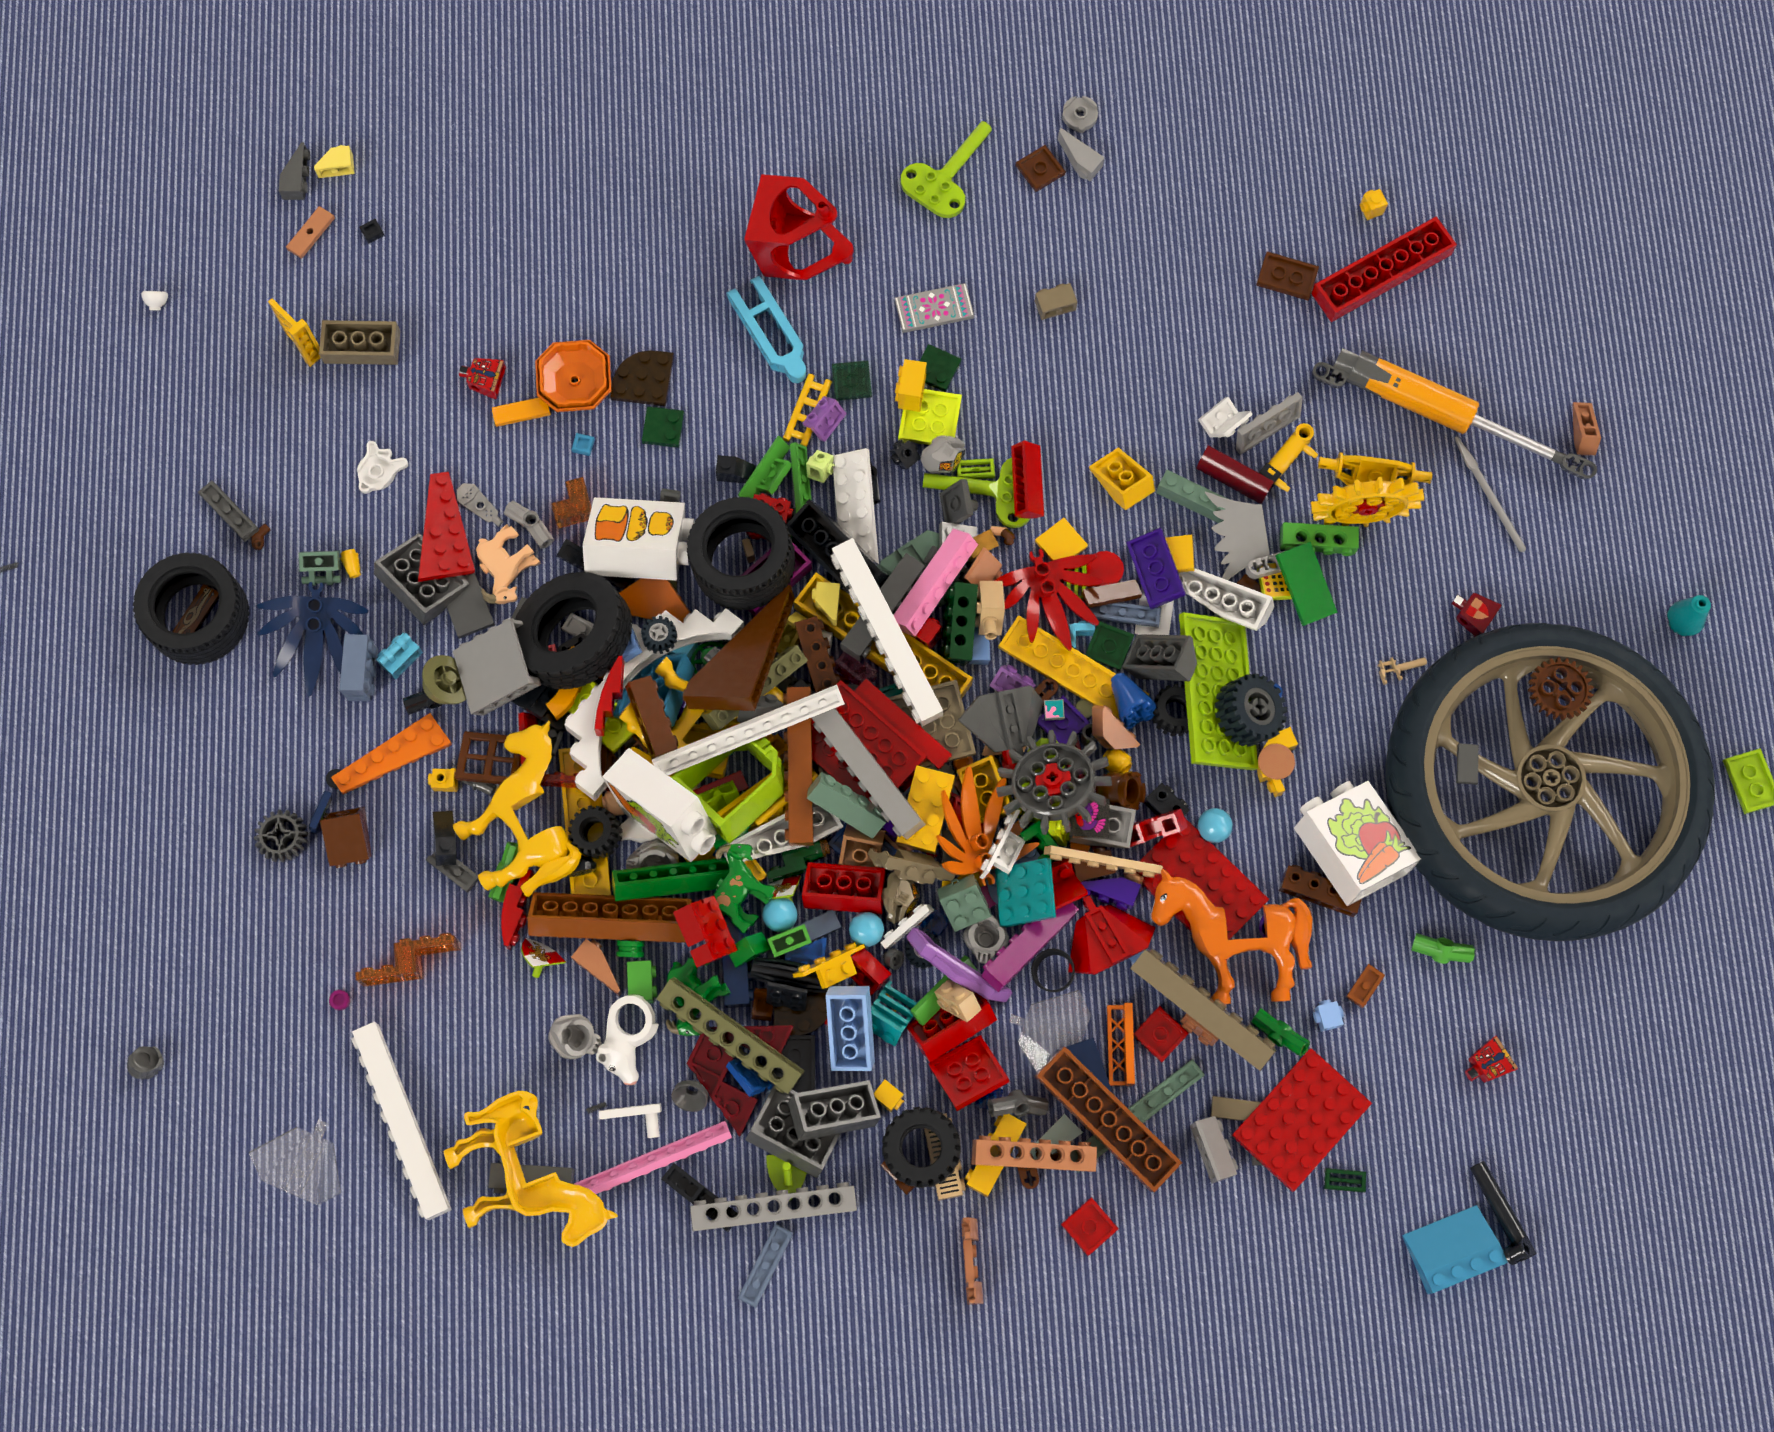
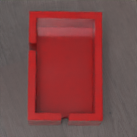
M714 895L688 904L673 912L688 947L703 940L706 942V944L690 951L697 968L738 951Z

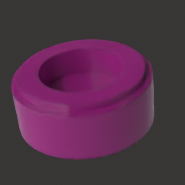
M336 990L331 993L329 1004L335 1010H345L350 1004V996L343 990Z

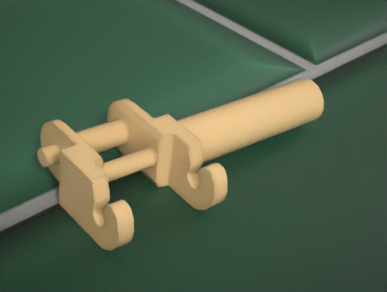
M1393 657L1387 662L1380 660L1378 667L1381 669L1379 674L1384 685L1387 684L1385 673L1392 671L1396 672L1399 681L1402 680L1403 677L1400 676L1401 671L1427 665L1426 658L1398 665L1395 664L1396 660ZM1384 666H1392V669L1385 670Z

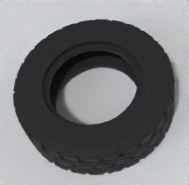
M572 572L546 582L527 598L515 619L523 622L522 626L516 628V633L528 672L532 677H539L542 685L554 689H574L602 677L613 667L618 656L623 655L632 633V615L625 600L609 581L600 575L589 572ZM584 609L596 612L593 628L581 643L565 651L554 652L548 650L549 637L555 626L564 617Z

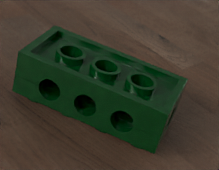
M955 582L944 594V602H947L946 609L943 610L942 620L945 621V628H942L941 639L944 640L939 655L953 665L965 666L972 661L978 584Z

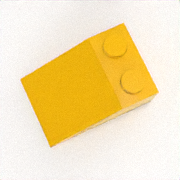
M1119 447L1089 466L1090 471L1108 494L1124 510L1129 509L1155 492L1152 474Z

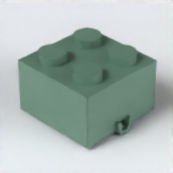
M974 874L960 880L957 878L953 879L950 884L937 889L939 901L955 932L991 917L989 905Z

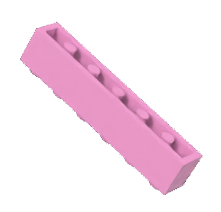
M952 529L893 616L902 632L914 637L917 635L974 552L978 544L969 533Z

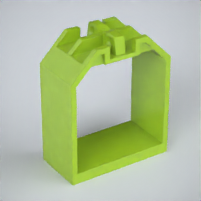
M764 737L761 740L757 739L680 770L671 778L699 798L716 832L730 844L784 794L785 767L781 765L782 760L778 757V751ZM734 751H749L772 772V775L723 819L692 789Z

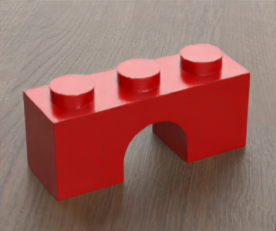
M1182 809L1135 822L1130 847L1145 843L1159 836L1165 837L1183 831L1188 826Z

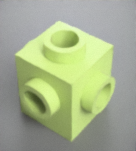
M817 450L813 456L809 457L806 463L807 478L824 483L833 474V466L835 467V464H833L834 456Z

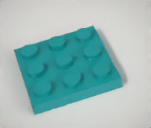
M1043 858L1015 864L1008 874L998 868L995 869L1000 927L1005 928L1056 918L1051 859Z

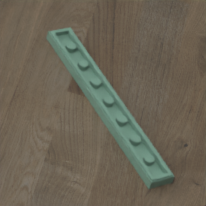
M1192 1059L1128 1109L1144 1123L1205 1076V1074ZM1094 1135L1085 1141L1091 1142L1092 1147H1097V1158L1108 1150ZM1075 1150L1070 1154L1073 1162L1078 1159V1153Z

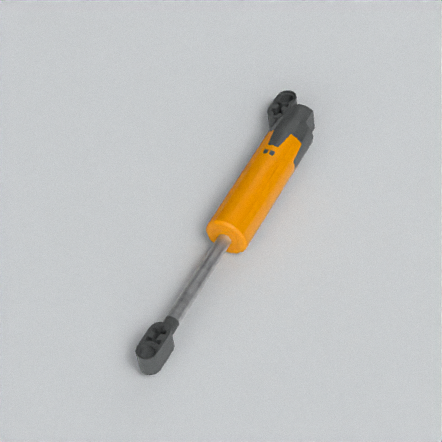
M1342 348L1334 366L1325 362H1318L1313 367V377L1333 388H1341L1348 382L1461 434L1466 433L1469 426L1473 425L1558 463L1565 472L1584 480L1594 477L1597 473V466L1585 458L1572 453L1565 455L1476 415L1479 407L1478 401L1364 350L1361 351L1359 356ZM1323 367L1326 370V374L1319 376L1316 373V369ZM1330 370L1333 371L1331 374L1332 376L1337 377L1338 375H1340L1341 380H1343V382L1339 381L1338 383H1335V378L1331 376L1329 380H1327L1326 378L1328 377ZM1571 458L1572 463L1575 465H1578L1581 462L1577 471L1575 470L1577 466L1571 465L1568 467V463L1566 462V460H1569ZM1584 466L1591 468L1592 472L1590 475L1583 473Z

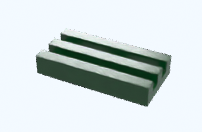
M1324 1169V1189L1366 1192V1172ZM1330 1173L1361 1176V1180L1330 1177ZM1329 1182L1361 1184V1188L1329 1185Z

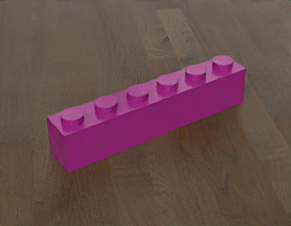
M1073 903L1055 910L1056 918L1026 923L1021 929L1023 932L1020 935L1016 933L1009 940L1010 945L1007 948L1003 946L996 953L997 958L994 961L990 959L983 966L985 970L981 977L999 993L1074 918L1079 909Z

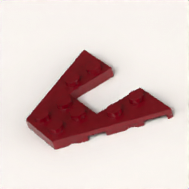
M793 1025L743 1026L780 1053H782L794 1028ZM702 1033L686 1064L705 1087L714 1103L722 1111L724 1117L733 1126L737 1135L741 1136L759 1099L754 1096L749 1097L746 1092L724 1082L729 1071L726 1066L734 1058L725 1052V1048L720 1045H714L708 1040L709 1037ZM725 1033V1037L728 1041L734 1040V1036L732 1033ZM742 1044L743 1047L750 1050L747 1044Z

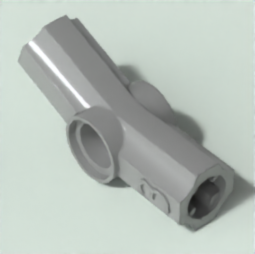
M514 500L507 504L504 515L525 527L540 549L551 545L554 538L535 511L528 510ZM531 519L536 520L534 524H527Z

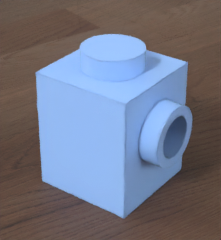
M1324 1000L1319 1002V1005L1314 1008L1313 1018L1315 1023L1319 1024L1321 1032L1344 1025L1342 1017H1344L1343 1009L1341 1006H1338L1337 1001Z

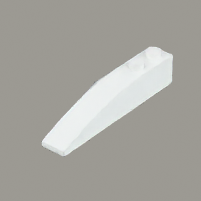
M1196 568L1195 571L1179 573L1186 594L1221 618L1257 631L1267 622L1274 609L1273 597Z
M813 803L814 842L843 828V825L838 817ZM785 814L733 840L730 844H726L751 845L753 848L751 852L752 859L804 847L790 846L789 841H785V829H789V821H785ZM725 852L724 856L728 862L727 853Z

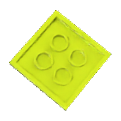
M924 389L920 412L903 409L898 440H910V442L913 441L914 443L931 445L932 440L938 436L955 437L962 395Z

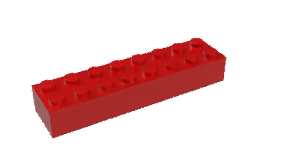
M1436 216L1314 285L1311 294L1328 319L1333 322L1451 256L1457 244Z

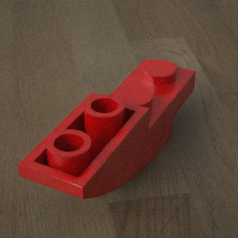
M529 869L524 877L520 878L517 886L509 883L503 902L501 930L504 946L511 950L512 946H516L519 940L518 932L520 927L523 928L527 921L526 912L520 908L525 906L528 897L524 895L520 887L534 875L533 871Z

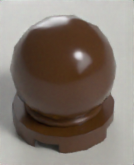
M1115 771L1104 774L1103 776H1111L1112 786H1096L1095 790L1097 794L1105 797L1106 804L1139 810L1138 806L1140 803H1144L1146 795V785L1141 783L1140 779L1142 775L1135 771L1125 773Z

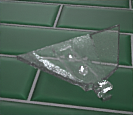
M1076 990L1030 1005L1026 1019L1011 1014L1009 1022L1023 1027L1018 1044L1038 1072L1056 1054L1055 1050L1082 1042L1091 1014L1080 991Z
M318 1119L313 1134L295 1127L248 1152L261 1181L315 1205H319L341 1194L334 1143L322 1138L329 1124Z

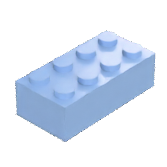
M830 986L826 993L831 1071H871L875 1062L870 986Z

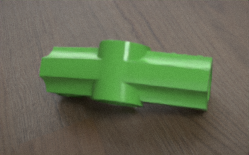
M506 843L502 860L499 862L496 871L504 869L514 860L518 852V843ZM517 879L509 881L501 888L495 886L490 890L488 897L503 903L509 883L514 884Z
M1416 933L1411 951L1431 956L1434 961L1442 964H1447L1449 961L1470 963L1474 960L1475 956L1473 945L1454 943L1447 938L1434 939Z

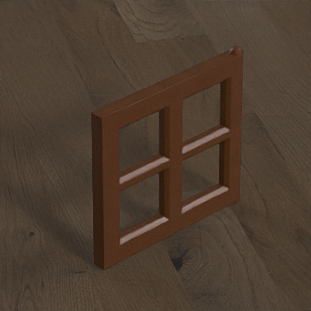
M464 731L454 778L460 781L501 784L508 776L491 775L494 761L512 763L510 773L512 775L520 767L521 755L514 753L513 758L495 756L497 743H504L508 735ZM471 740L489 742L487 755L468 754ZM467 759L484 760L483 774L465 773Z

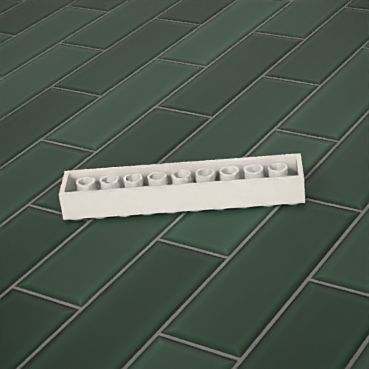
M851 538L833 547V554L830 555L836 570L840 568V578L844 586L849 585V595L854 604L858 603L859 606L857 608L862 620H867L868 623L866 625L872 638L876 637L877 641L875 642L881 655L885 654V664L889 672H894L895 675L893 677L898 689H903L904 692L902 694L906 705L912 706L911 714L915 722H920L923 727L942 717L943 709L854 539Z

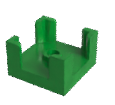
M1038 821L1021 832L1019 836L1025 841L1024 844L1040 843L1038 848L1043 854L1038 859H1050L1049 855H1044V848L1050 845H1057L1048 832L1047 835L1042 834L1041 822Z

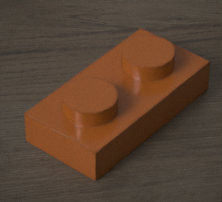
M1367 964L1346 995V998L1359 1007L1364 1008L1385 975L1370 964Z

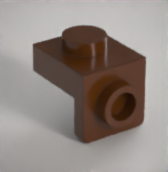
M755 988L751 1019L772 1020L774 1006L766 1003L767 988Z

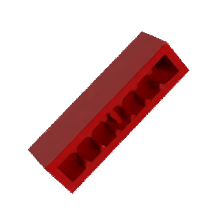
M1024 440L1011 446L1015 517L1024 519L1039 518L1044 516L1040 445Z

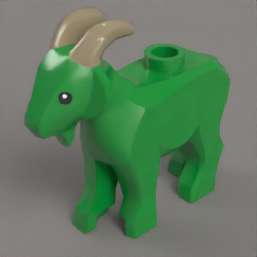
M692 957L688 958L684 965L679 962L672 963L673 967L668 973L667 982L675 977L709 1002L719 996L731 994L726 983L720 984L717 975H713L702 984L696 976L698 968ZM677 996L676 1001L678 1004L684 1006V999ZM693 1008V1015L696 1017L700 1010ZM678 1019L676 1026L674 1021L666 1020L667 1029L671 1033L682 1036L700 1035L693 1030V1025L687 1021L683 1022Z

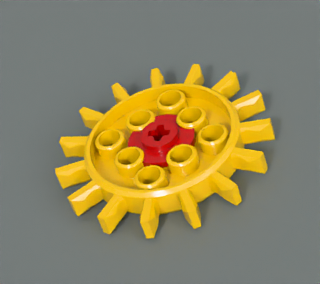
M1378 477L1376 481L1361 483L1359 480H1354L1352 485L1345 487L1333 486V493L1331 494L1318 493V501L1311 502V511L1314 521L1324 519V525L1340 522L1342 526L1363 524L1364 527H1368L1369 523L1382 520L1386 523H1391L1390 518L1396 515L1408 517L1409 509H1421L1424 493L1423 489H1418L1417 482L1404 485L1403 478L1393 482L1383 481L1382 477Z

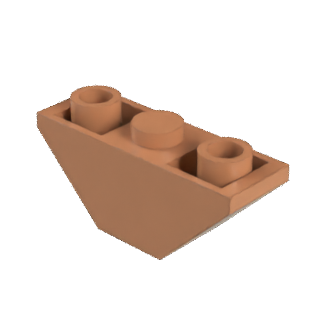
M1094 705L1092 707V735L1104 748L1125 749L1139 747L1140 743L1135 739L1136 736L1132 732L1127 731L1120 719L1113 716L1112 710L1105 705Z

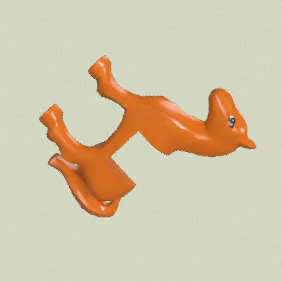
M1162 869V881L1156 888L1151 919L1155 924L1163 926L1168 924L1176 913L1181 910L1184 912L1190 923L1192 938L1197 950L1210 960L1218 975L1217 991L1211 996V999L1214 1001L1218 999L1224 1004H1231L1229 993L1235 987V981L1229 972L1227 959L1243 952L1260 950L1271 954L1278 966V980L1276 988L1271 992V1001H1290V989L1295 985L1292 977L1295 958L1289 951L1290 944H1292L1300 969L1312 968V962L1308 955L1309 942L1312 935V915L1307 904L1300 898H1293L1281 905H1263L1265 938L1228 940L1224 908L1215 907L1196 884L1185 878H1173L1166 870Z

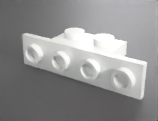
M1019 809L1006 817L1004 821L1006 827L1005 829L1001 828L996 836L998 842L990 848L988 854L991 856L989 860L985 859L980 868L983 872L979 878L984 879L992 866L1007 874L1011 871L1025 843L1021 837L1010 831L1020 813Z

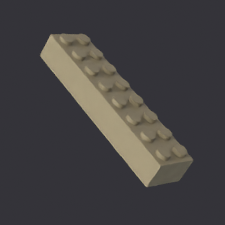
M1145 949L1130 969L1261 1071L1277 1051L1274 1048L1276 1044L1267 1037L1262 1039L1258 1036L1259 1031L1252 1025H1244L1242 1023L1243 1018L1235 1012L1230 1014L1225 1010L1227 1006L1218 999L1215 1001L1209 997L1211 995L1210 992L1202 986L1197 988L1193 984L1195 981L1187 974L1181 975L1178 973L1179 968L1170 961L1164 962L1162 960L1163 956L1155 949Z

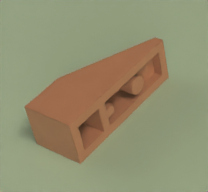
M1573 402L1574 445L1577 455H1596L1601 435L1592 403Z
M585 939L571 958L620 996L622 992L601 950L602 946L594 939L591 942Z

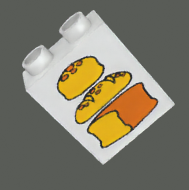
M594 497L583 541L584 572L611 577L677 580L679 566H689L687 542L684 541H688L689 531L692 529L695 519L685 518V503Z

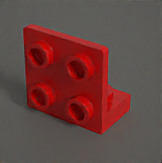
M1062 858V861L1057 860L1051 863L1055 910L1088 895L1086 888L1074 874L1072 863H1069V859Z

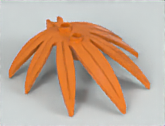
M971 766L965 770L961 790V816L964 832L946 791H941L942 807L948 828L957 844L963 850L962 852L940 834L936 835L943 850L953 859L957 860L942 863V867L948 872L955 875H970L978 872L979 877L981 876L983 870L980 868L985 859L989 860L991 856L988 852L992 847L991 844L998 825L1004 796L998 797L996 788L1006 786V778L1000 779L989 799L984 815L983 833L981 831L979 807ZM1019 820L1013 824L1010 830L1017 836L1023 830L1020 827ZM1040 843L1024 844L1016 861L1031 852ZM990 872L984 879L978 878L980 887L986 886L985 879L988 880L989 885L995 884V878Z

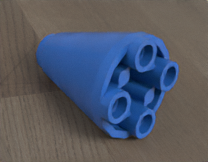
M1118 673L1111 678V687L1119 719L1127 729L1133 728L1143 720L1149 721L1154 717L1153 712L1156 708L1154 701L1124 673Z

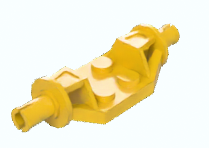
M1339 452L1336 459L1319 457L1318 469L1334 470L1335 478H1339L1347 486L1354 484V480H1359L1361 483L1376 481L1378 477H1382L1383 481L1393 482L1397 479V476H1407V480H1403L1404 485L1414 481L1430 484L1432 481V472L1416 470L1414 462L1408 464L1382 458L1343 455L1341 452ZM1342 468L1351 470V476L1342 472Z

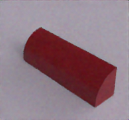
M1209 445L1196 467L1201 472L1259 504L1263 503L1274 483L1271 479Z

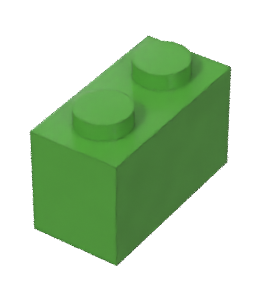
M805 924L767 939L774 958L812 943Z
M651 960L627 962L628 995H640L648 1003H654V998L657 997V985L654 986L653 978H657L656 966H653Z

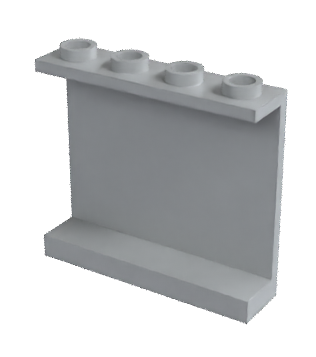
M513 618L505 619L502 621V624L489 628L486 633L476 635L473 640L459 645V648L453 650L471 714L484 716L541 685L539 677L529 676L518 640L516 628L523 625L522 621L514 620Z

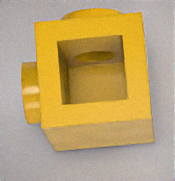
M1381 189L1367 191L1363 195L1359 206L1366 219L1370 220L1383 215L1388 203Z

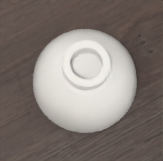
M143 291L141 293L144 303L149 306V310H161V307L168 298L167 292Z

